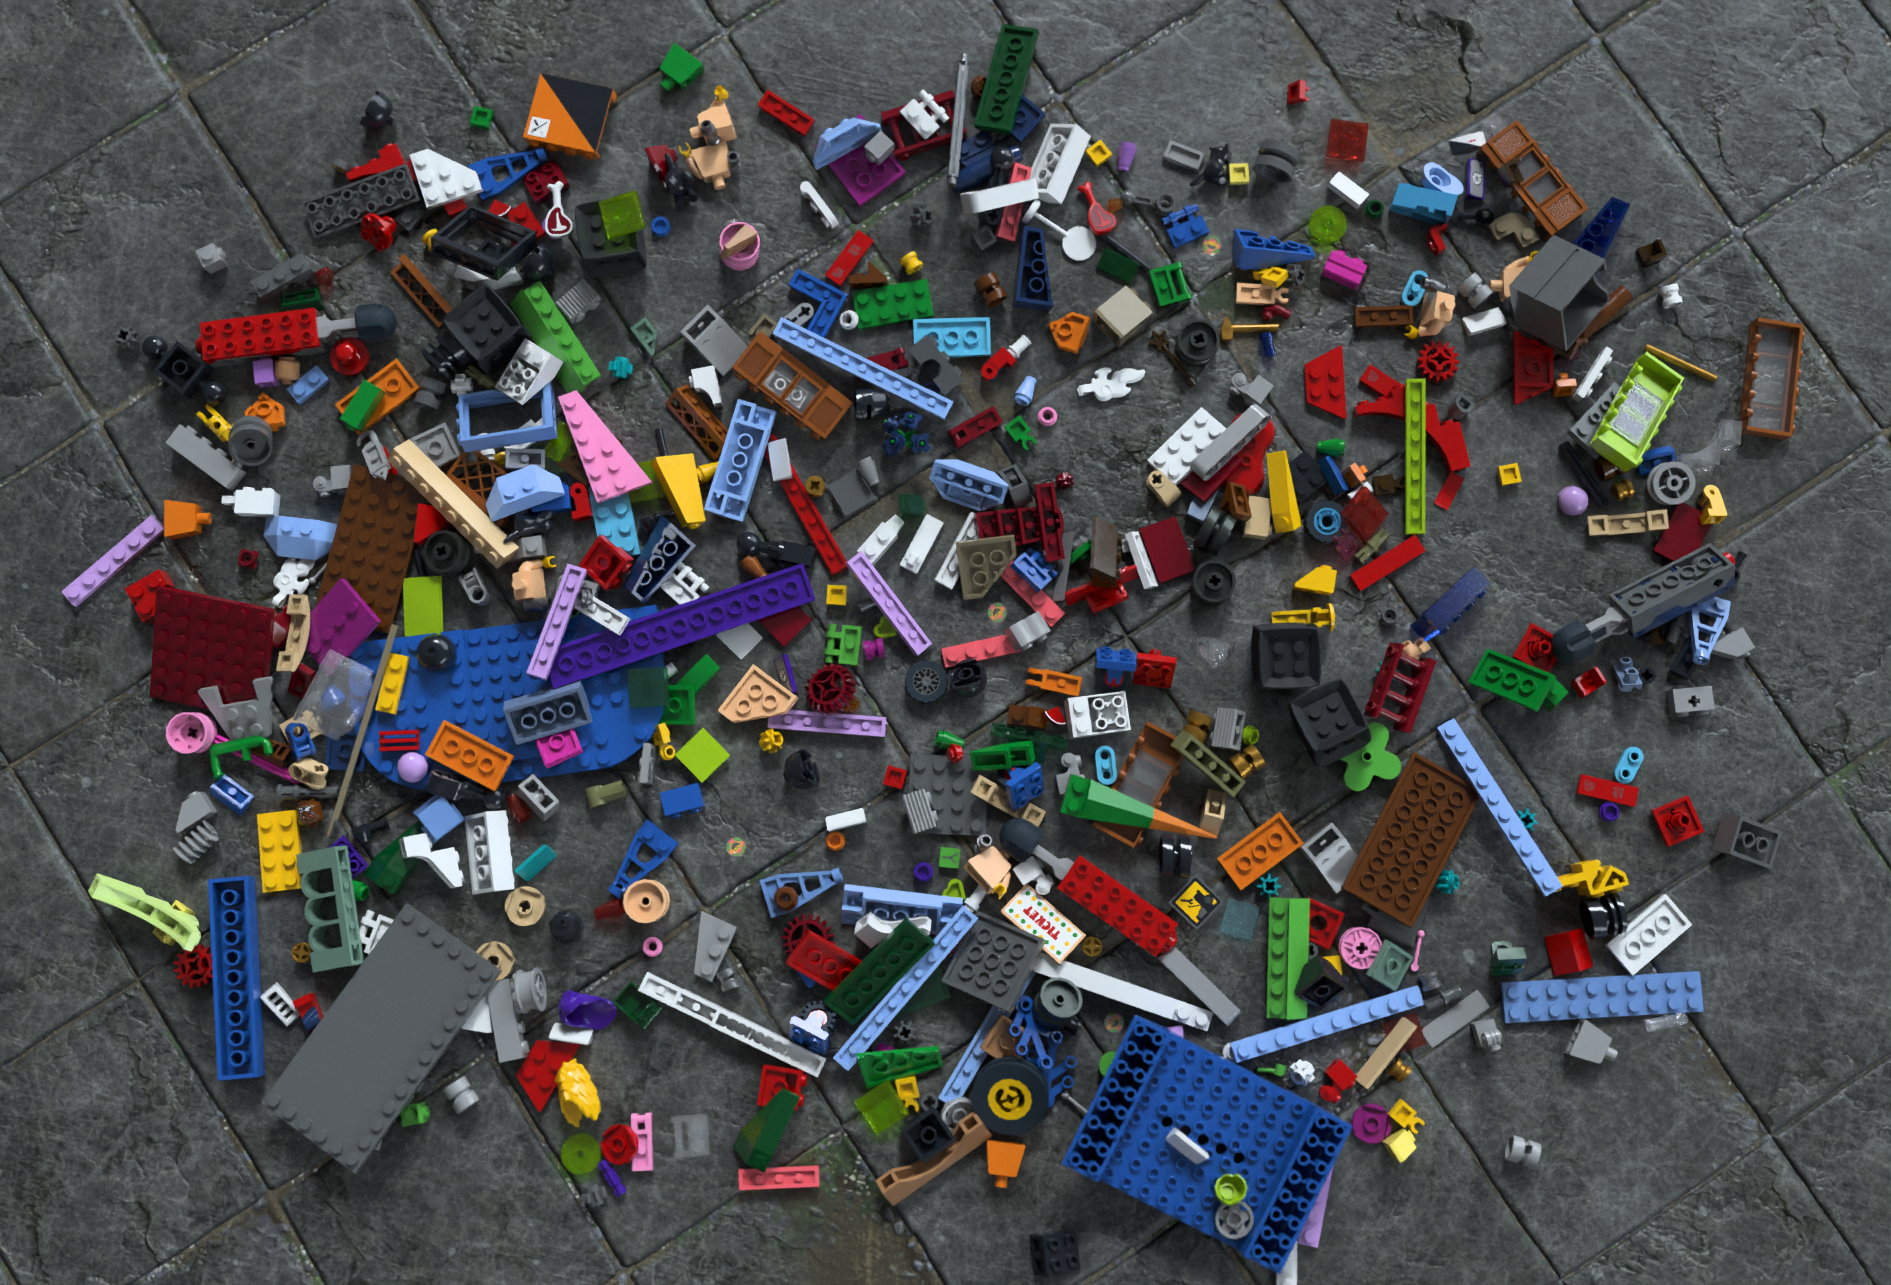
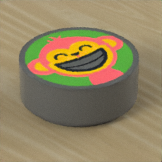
M334 158L331 163L335 170L345 175L352 169L347 162L339 158Z

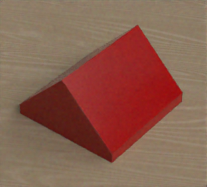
M1583 927L1544 936L1554 976L1580 972L1593 967Z

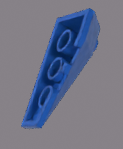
M1234 229L1233 260L1237 268L1242 270H1256L1315 259L1316 255L1311 246L1289 240L1283 243L1274 236H1270L1268 239L1258 236L1259 232Z

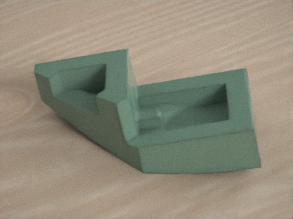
M644 317L630 329L652 357L655 351L657 331L648 319Z

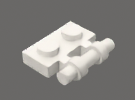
M922 90L918 95L923 101L919 104L915 99L911 100L900 111V114L926 141L940 128L935 121L940 118L945 123L949 117L945 114V110L933 101L932 95H928ZM927 105L934 112L931 117L924 110Z
M682 562L677 566V569L681 572L678 575L672 572L660 586L679 605L701 598L695 593L698 589L705 593L710 588L702 577L695 575L692 572V568L688 565L685 566ZM687 577L693 582L691 587L683 582L684 578Z
M367 910L365 917H362V925L359 929L361 945L362 943L367 944L364 952L370 954L394 921V919L379 915L377 920L374 921L372 919L375 912ZM369 926L373 927L370 938L366 937Z

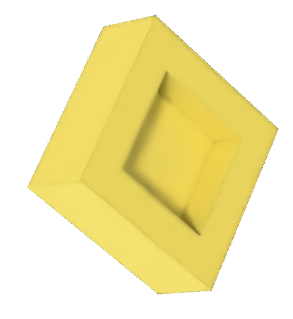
M1248 163L1229 164V185L1248 184Z

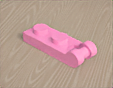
M645 1113V1115L631 1114V1128L636 1133L639 1141L638 1152L632 1160V1171L653 1170L652 1113ZM638 1123H645V1129H638Z

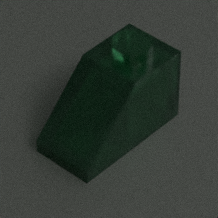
M898 494L900 518L902 520L924 517L923 512H927L926 500H922L921 495Z

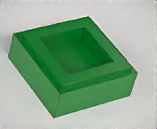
M474 106L470 125L489 130L494 113L493 110Z

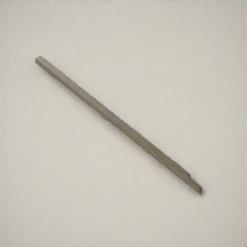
M394 624L391 625L326 835L328 837L332 834L335 824L334 820H339L397 633L398 626Z

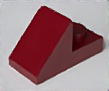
M300 662L296 670L292 672L288 692L305 701L319 680L320 675Z

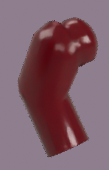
M1275 304L1266 307L1262 311V318L1265 321H1270L1274 316L1278 315L1287 320L1291 315V311Z

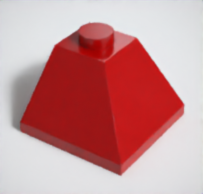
M418 503L414 543L423 548L425 541L432 533L448 530L452 524L433 506Z

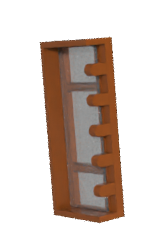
M1759 317L1749 323L1738 434L1775 438L1782 441L1792 437L1794 434L1795 425L1793 422L1797 412L1795 402L1799 393L1797 383L1801 375L1799 364L1803 356L1801 345L1805 337L1803 324Z

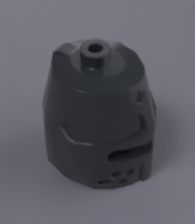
M854 390L855 420L874 419L886 414L887 405H890L889 397L885 396L883 390Z
M567 908L559 911L550 919V931L559 942L567 945V943L575 941L581 935L583 921L577 913Z

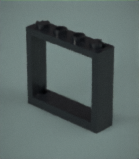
M471 204L431 237V254L496 281L536 247V231ZM474 225L517 244L497 260L458 244L454 240Z

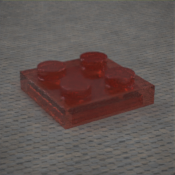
M1331 119L1326 158L1364 162L1369 124Z
M1366 486L1361 487L1340 512V516L1362 542L1368 541L1389 515Z

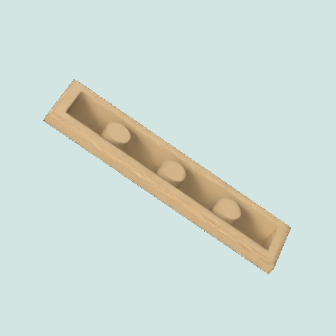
M1402 1017L1356 1074L1357 1078L1355 1080L1366 1089H1369L1417 1029V1026L1405 1017Z

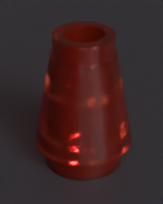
M516 793L507 797L506 801L514 821L521 824L532 817L531 809Z
M616 898L594 908V915L597 920L621 917L625 913L622 900Z

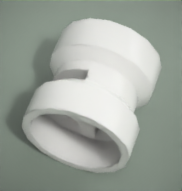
M1678 284L1667 285L1659 289V294L1663 297L1662 305L1664 309L1683 303L1681 296L1678 295Z

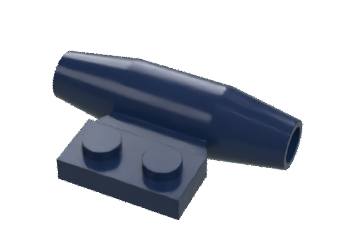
M986 130L962 141L959 163L965 166V168L959 171L956 187L952 188L954 193L978 187L993 177L994 168L990 163V156L994 151V144ZM1018 146L1008 148L1014 154V163H1019L1023 160Z

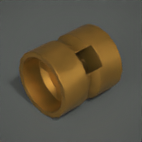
M1190 710L1186 718L1187 725H1184L1182 730L1192 734L1198 741L1204 744L1207 736L1205 731L1210 729L1213 719L1200 712Z
M1253 744L1243 749L1242 754L1237 753L1229 759L1232 768L1243 780L1252 774V770L1258 771L1266 765L1263 757Z

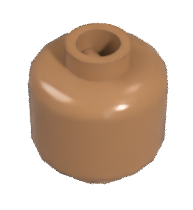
M280 356L279 360L274 362L275 378L281 380V384H293V380L300 378V362L295 360V357Z

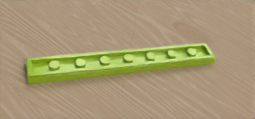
M1426 378L1405 379V534H1425Z

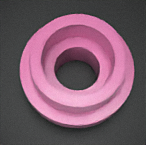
M1044 407L1038 413V421L1043 426H1052L1057 420V413L1053 408ZM1049 414L1051 419L1045 420L1044 415Z
M649 937L643 943V951L647 956L655 957L662 951V942L656 937ZM651 943L656 944V949L654 951L650 950L649 948Z

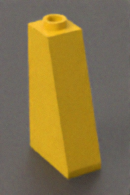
M693 453L656 457L651 462L652 467L681 526L689 527V529L700 528V525L706 520Z

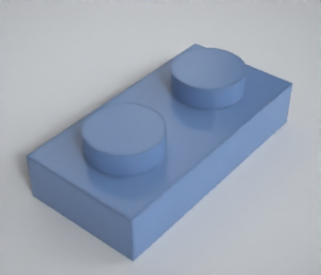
M316 365L289 386L287 390L297 403L301 405L329 383L330 380L320 367Z

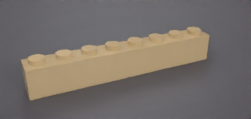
M410 439L393 448L387 459L391 465L490 563L498 569L513 558L519 547L513 541L505 544L503 540L507 535Z

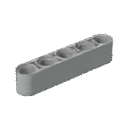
M1253 404L1192 461L1190 469L1204 481L1208 480L1268 424L1271 416L1257 404Z
M1175 946L1171 951L1163 952L1158 957L1159 961L1226 1026H1229L1241 1013Z

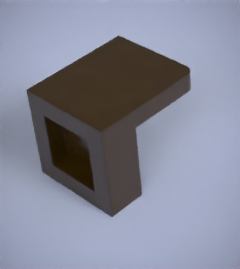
M1520 157L1504 163L1497 171L1504 189L1523 182L1524 178L1518 168L1522 161Z
M1661 238L1636 249L1642 267L1660 262L1668 255Z

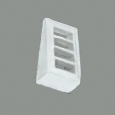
M277 982L261 995V1000L286 1027L300 1016L298 1009L294 1007L293 1000ZM274 992H277L278 995L271 1000L269 997ZM282 997L283 1001L276 1006L274 1003ZM287 1003L289 1006L281 1012L279 1009ZM293 1009L294 1013L286 1019L285 1015Z

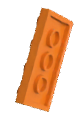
M397 358L367 380L382 389L386 394L362 432L357 429L354 430L359 436L421 390ZM359 387L335 404L341 414H343Z
M443 720L425 753L426 756L493 791L497 790L515 757L446 720Z
M1278 812L1216 859L1238 889L1242 890L1304 843L1281 812Z

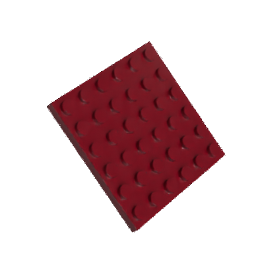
M161 585L156 588L149 697L209 709L198 694V690L218 686L223 704L258 699L253 681L258 678L270 677L275 609Z

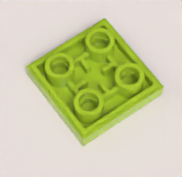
M704 728L675 754L702 783L731 756Z

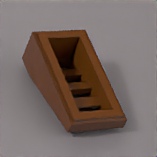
M269 738L267 739L271 742L272 748L276 750L271 756L268 757L267 754H264L263 745L260 749L256 747L250 748L252 754L281 768H284L292 757L290 745Z

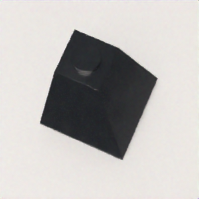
M1316 955L1303 966L1294 993L1299 998L1322 1010L1348 990L1350 986L1330 961L1320 955Z
M934 1106L914 1116L900 1126V1130L923 1164L956 1141V1138Z

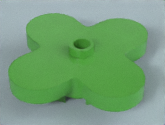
M1374 722L1368 724L1367 726L1371 731V741L1360 750L1339 759L1347 765L1343 774V782L1352 791L1366 789L1373 775L1389 780L1395 778L1401 771L1399 758L1385 750L1389 733L1387 728L1381 723ZM1365 753L1369 754V760L1364 759Z

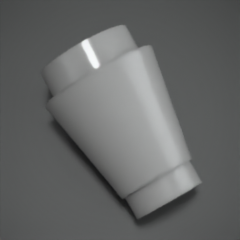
M871 457L857 462V469L869 486L880 482L875 461Z

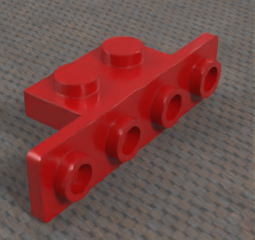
M1134 564L1126 566L1121 570V580H1117V587H1093V582L1089 581L1085 585L1070 589L1065 592L1067 606L1086 599L1092 614L1128 600V595L1122 584L1139 577L1137 566Z

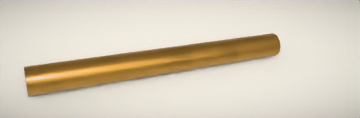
M1646 344L1643 351L1715 383L1718 376L1649 344Z

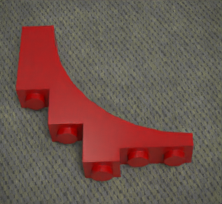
M396 143L387 144L379 150L381 158L371 159L368 164L356 166L346 173L349 181L354 183L407 163L414 184L420 187L411 158L406 162ZM464 198L443 205L452 219L468 207Z
M1404 384L1393 386V390L1389 392V399L1387 396L1376 398V402L1369 403L1368 400L1358 402L1357 406L1353 408L1354 417L1383 415L1405 422ZM1426 402V437L1437 448L1443 458L1447 472L1450 473L1469 468L1471 465L1460 421L1453 422V420L1442 422L1440 426L1435 403L1429 405V402Z

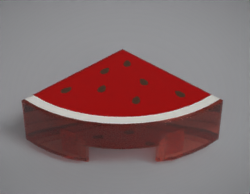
M494 199L488 212L504 217L509 215V211L513 208Z
M1059 706L1041 714L1045 721H1049L1056 727L1067 724Z

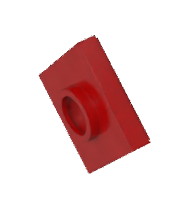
M1310 898L1309 941L1329 950L1345 913ZM1319 915L1325 919L1326 925L1322 930H1315L1312 927L1311 920L1313 917Z

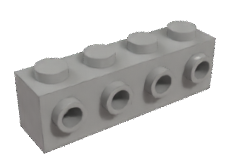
M179 424L165 443L224 487L233 491L246 474L241 469L243 465L234 459L232 461L227 459L228 454L220 448H217V450L212 448L211 445L213 443L205 437L201 439L197 437L196 434L198 432L189 425L185 428Z
M513 978L495 981L487 992L499 1063L527 1057L529 1052L528 1042L524 1040L523 1035L525 1033V1024L520 1018L521 1011L512 999V994L515 992Z

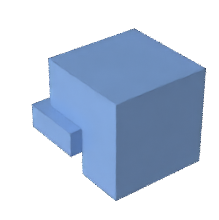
M437 795L413 812L423 825L421 830L427 833V837L431 838L433 844L465 820L453 803L449 804L444 797Z

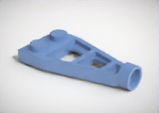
M1714 597L1688 611L1694 663L1699 665L1709 663L1710 653L1728 619L1730 601ZM1699 613L1714 617L1715 623L1713 627L1701 624ZM1699 631L1711 635L1708 643L1698 639Z
M839 868L832 869L831 871L777 874L760 880L771 918L792 912L833 885L844 883ZM831 874H832V876H833L834 881H831V880H830V875H831ZM809 878H819L821 886L808 892L804 881ZM788 882L799 883L802 893L798 897V903L794 909L790 911L779 910L773 901L777 889L783 887Z

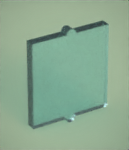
M1228 898L1219 931L1231 934L1234 938L1238 936L1251 940L1260 907L1248 904L1245 900L1238 901Z

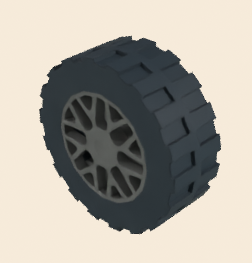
M929 660L918 661V663H914L908 669L905 676V687L909 696L916 702L931 704L942 698L947 690V675L940 664Z

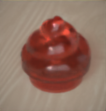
M329 266L314 272L318 283H323V285L329 287L332 286L334 272L330 270Z

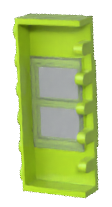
M1645 352L1636 359L1604 415L1589 446L1625 472L1633 467L1637 468L1643 460L1641 458L1643 453L1651 446L1650 440L1659 431L1657 427L1665 420L1667 416L1665 414L1666 411L1674 404V396L1682 389L1681 383L1684 377L1650 353Z

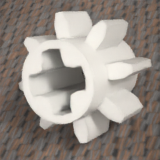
M465 373L455 374L456 378L451 379V391L453 394L458 396L473 392L472 379L467 378Z
M1299 1059L1297 1063L1294 1062L1289 1068L1293 1071L1290 1074L1291 1079L1296 1084H1303L1305 1086L1315 1078L1312 1075L1315 1070L1307 1061Z

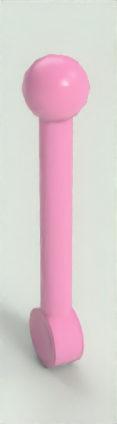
M1419 930L1417 933L1418 941L1414 961L1410 965L1412 971H1417L1419 968L1417 961L1421 941L1425 935L1422 930Z

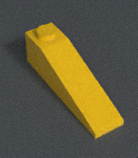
M1286 450L1267 453L1271 510L1276 533L1294 531L1302 526Z

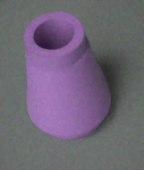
M1121 142V146H1118V170L1129 171L1137 151L1135 144Z

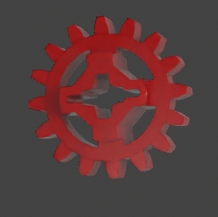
M1441 340L1436 344L1434 341H1431L1429 346L1425 344L1423 350L1419 351L1418 355L1421 357L1416 362L1421 363V365L1417 369H1423L1421 376L1427 374L1428 381L1434 378L1435 383H1437L1441 378L1445 382L1447 377L1451 378L1453 372L1458 370L1455 365H1458L1460 361L1455 360V358L1459 354L1453 353L1455 347L1449 348V342L1442 345ZM1434 350L1433 355L1427 356L1430 351ZM1449 367L1447 371L1442 373L1443 368Z
M198 944L197 947L194 946L192 952L183 949L184 954H177L180 960L174 961V964L178 965L174 972L180 973L177 979H184L183 985L189 983V986L192 988L196 984L198 987H203L204 983H211L209 979L213 978L212 953H209L211 947L204 949L203 944ZM193 953H199L195 958L190 956ZM198 974L203 975L200 979H194Z

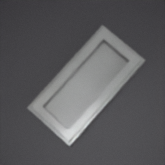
M1170 140L1162 159L1197 173L1205 154Z

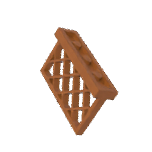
M463 450L446 476L490 518L486 507L485 491H490L493 487L484 489L483 478L492 476L494 485L497 475L509 473L480 451H473L476 454L477 462L467 464L466 456L469 452L465 453ZM488 463L491 465L492 474L482 475L481 464ZM477 465L479 476L469 477L468 466ZM464 467L465 478L458 479L453 475L457 468ZM479 478L480 489H471L470 480ZM512 515L493 522L500 527L506 528Z

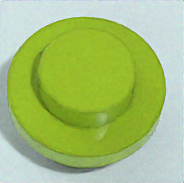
M1246 726L1242 731V742L1246 745L1255 744L1259 738V731L1254 726Z

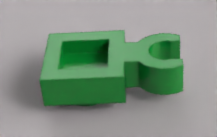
M1020 415L1004 426V429L1015 443L1021 440L1022 448L1026 452L1029 450L1026 442L1030 441L1034 446L1037 444L1034 437L1028 436L1031 429Z

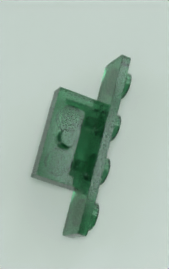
M992 723L990 735L1009 739L1008 743L1032 741L1035 754L1034 762L1044 764L1047 747L1067 751L1068 739L1060 735L1052 736L1041 731H1028L1023 727L1014 728L1004 723Z

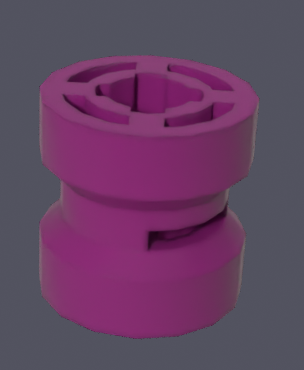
M882 638L872 642L869 640L863 641L866 660H871L877 656L879 658L886 657Z

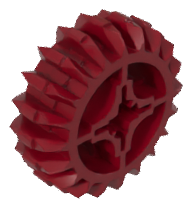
M831 663L828 667L824 664L822 670L817 668L816 674L811 673L812 679H807L809 684L805 686L807 703L819 714L823 715L825 713L830 716L833 712L837 715L839 709L844 711L845 705L850 706L849 700H855L852 695L857 693L854 688L857 685L854 681L855 678L842 665L838 664L836 666Z
M802 914V921L797 916L794 917L796 924L794 925L789 921L788 925L792 928L791 930L784 928V932L789 934L788 936H782L783 940H787V943L782 944V947H789V950L784 952L785 955L790 952L792 953L794 950L793 946H797L798 942L806 934V930H810L808 924L819 927L823 932L819 936L829 941V938L835 937V934L828 935L827 932L832 927H824L827 924V920L819 923L821 916H817L816 920H813V914H810L809 920H806V915ZM802 925V937L792 941L795 930Z

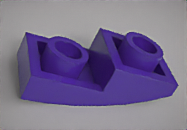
M344 835L330 846H347L352 879L368 866L364 858Z

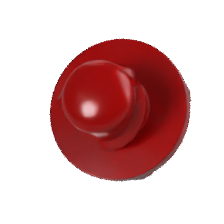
M369 213L361 220L362 230L360 233L364 240L369 241L378 251L382 252L392 245V233L396 231L397 227L395 221L390 216L380 218L376 214Z
M352 337L343 338L336 342L330 352L332 366L336 371L346 376H357L366 368L370 358V353L365 344Z

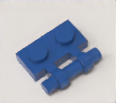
M1197 204L1187 205L1182 210L1168 213L1166 217L1161 218L1163 225L1170 223L1172 226L1166 233L1174 249L1209 234L1202 215L1196 218L1193 216V213L1199 211ZM1186 216L1188 221L1179 225L1177 220Z
M1029 547L1026 553L1024 552L1010 567L1039 593L1059 573L1054 569L1055 566L1053 564L1044 562V558L1041 557L1042 554L1038 550L1035 551L1032 547Z

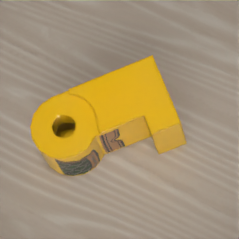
M1707 485L1697 496V501L1703 510L1700 521L1701 524H1719L1727 516L1725 505L1719 489L1714 485Z

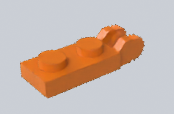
M1028 669L1030 674L1043 675L1042 682L1029 679L1026 680L1025 684L1040 687L1043 690L1079 697L1083 677L1047 669Z

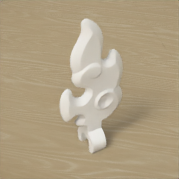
M1110 368L1099 369L1094 373L1098 378H1093L1091 384L1078 386V395L1083 396L1094 392L1096 398L1100 401L1123 397L1131 391V388L1126 387V384L1141 380L1145 370L1138 371L1125 368L1114 372L1112 379L1108 380L1107 374L1112 370Z
M288 558L284 562L280 573L274 578V586L280 592L273 598L271 603L281 609L286 602V598L289 595H294V591H297L298 595L304 593L309 585V580L305 579L303 582H298L297 578L307 576L314 567L315 560L300 559V561L296 562V558Z

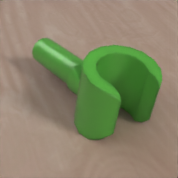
M1277 1063L1275 1069L1257 1067V1072L1270 1073L1278 1076H1283L1286 1070V1066Z

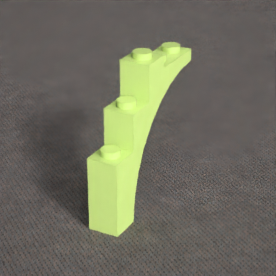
M98 873L96 874L88 890L92 898L116 906L153 924L174 938L185 950L192 952L194 946L198 945L201 933L198 930L199 922L195 916L172 909L169 902L146 895L142 888Z

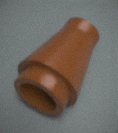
M748 555L739 563L742 566L741 569L755 579L767 575L756 556Z

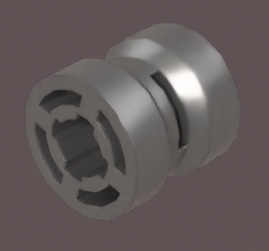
M734 967L716 973L717 979L721 981L720 987L722 992L741 985L739 979L735 976L736 971Z

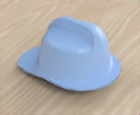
M1428 163L1424 166V177L1421 180L1424 188L1457 195L1462 194L1463 185L1440 165Z

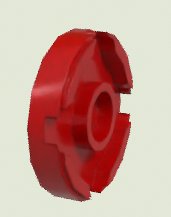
M617 1124L609 1127L604 1132L601 1150L608 1162L624 1165L636 1157L639 1141L631 1127L625 1124Z

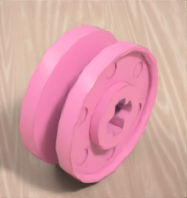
M1352 927L1345 931L1339 939V955L1351 967L1358 969L1370 968L1382 946V942L1371 929ZM1361 943L1364 949L1359 953V950H1356V946H1360Z

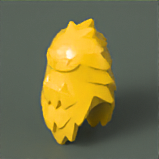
M576 1058L568 1063L563 1062L555 1078V1083L559 1090L558 1098L562 1113L569 1124L572 1123L575 1127H579V1120H582V1112L587 1118L590 1117L596 1121L601 1111V1105L597 1089L590 1079L591 1076L584 1068V1065L576 1063Z

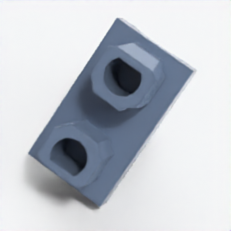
M1631 657L1619 658L1618 664L1612 665V671L1618 681L1617 686L1623 692H1630L1634 687L1642 689L1643 686L1638 676V670L1632 665Z

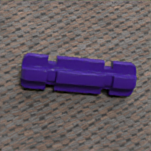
M604 1159L598 1164L601 1172L604 1171L605 1179L610 1187L614 1188L613 1192L616 1197H619L627 1190L623 1184H620L621 1180L614 1168L611 1169V1163Z

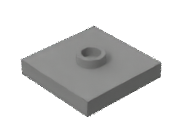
M442 423L410 439L439 469L456 461L461 455L446 423Z
M643 743L642 758H640L639 769H641L639 783L645 785H652L656 746L650 743Z

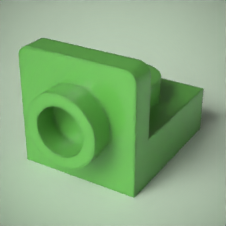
M425 1102L405 1106L401 1112L403 1127L428 1122L430 1111Z

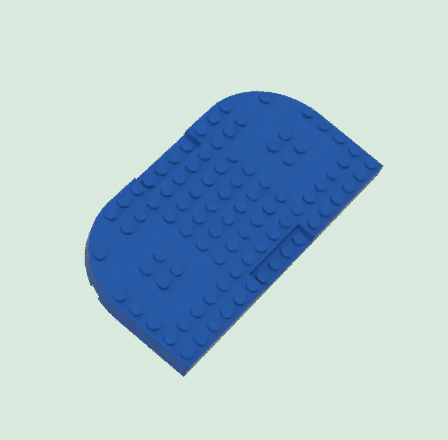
M657 605L619 609L617 611L629 617L630 621L657 613L659 609ZM585 614L577 615L573 619H569L560 645L608 628ZM547 619L471 630L441 632V635L453 641L457 654L454 666L448 671L441 673H431L423 669L416 657L419 642L426 636L437 633L395 638L390 653L410 657L397 714L375 710L380 692L379 688L361 749L371 764L384 776L398 784L420 790H425L432 769L461 775L468 782L475 783L476 786L482 785L425 755L443 720L515 756L501 783L526 780L532 774L537 778L611 768L639 753L643 749V743L651 741L656 731L655 725H659L662 719L666 690H661L657 686L667 685L664 675V653L581 680L592 717V723L574 728L583 753L547 769L535 740L516 745L503 711L504 702L553 687L549 675L547 680H543L527 674ZM387 639L362 642L347 659L356 736L360 729ZM420 730V750L379 751V731ZM415 735L385 736V739L415 738ZM415 742L385 743V747L415 746ZM409 752H416L422 755L428 763L427 774L422 780L413 783L402 779L397 770L398 760Z

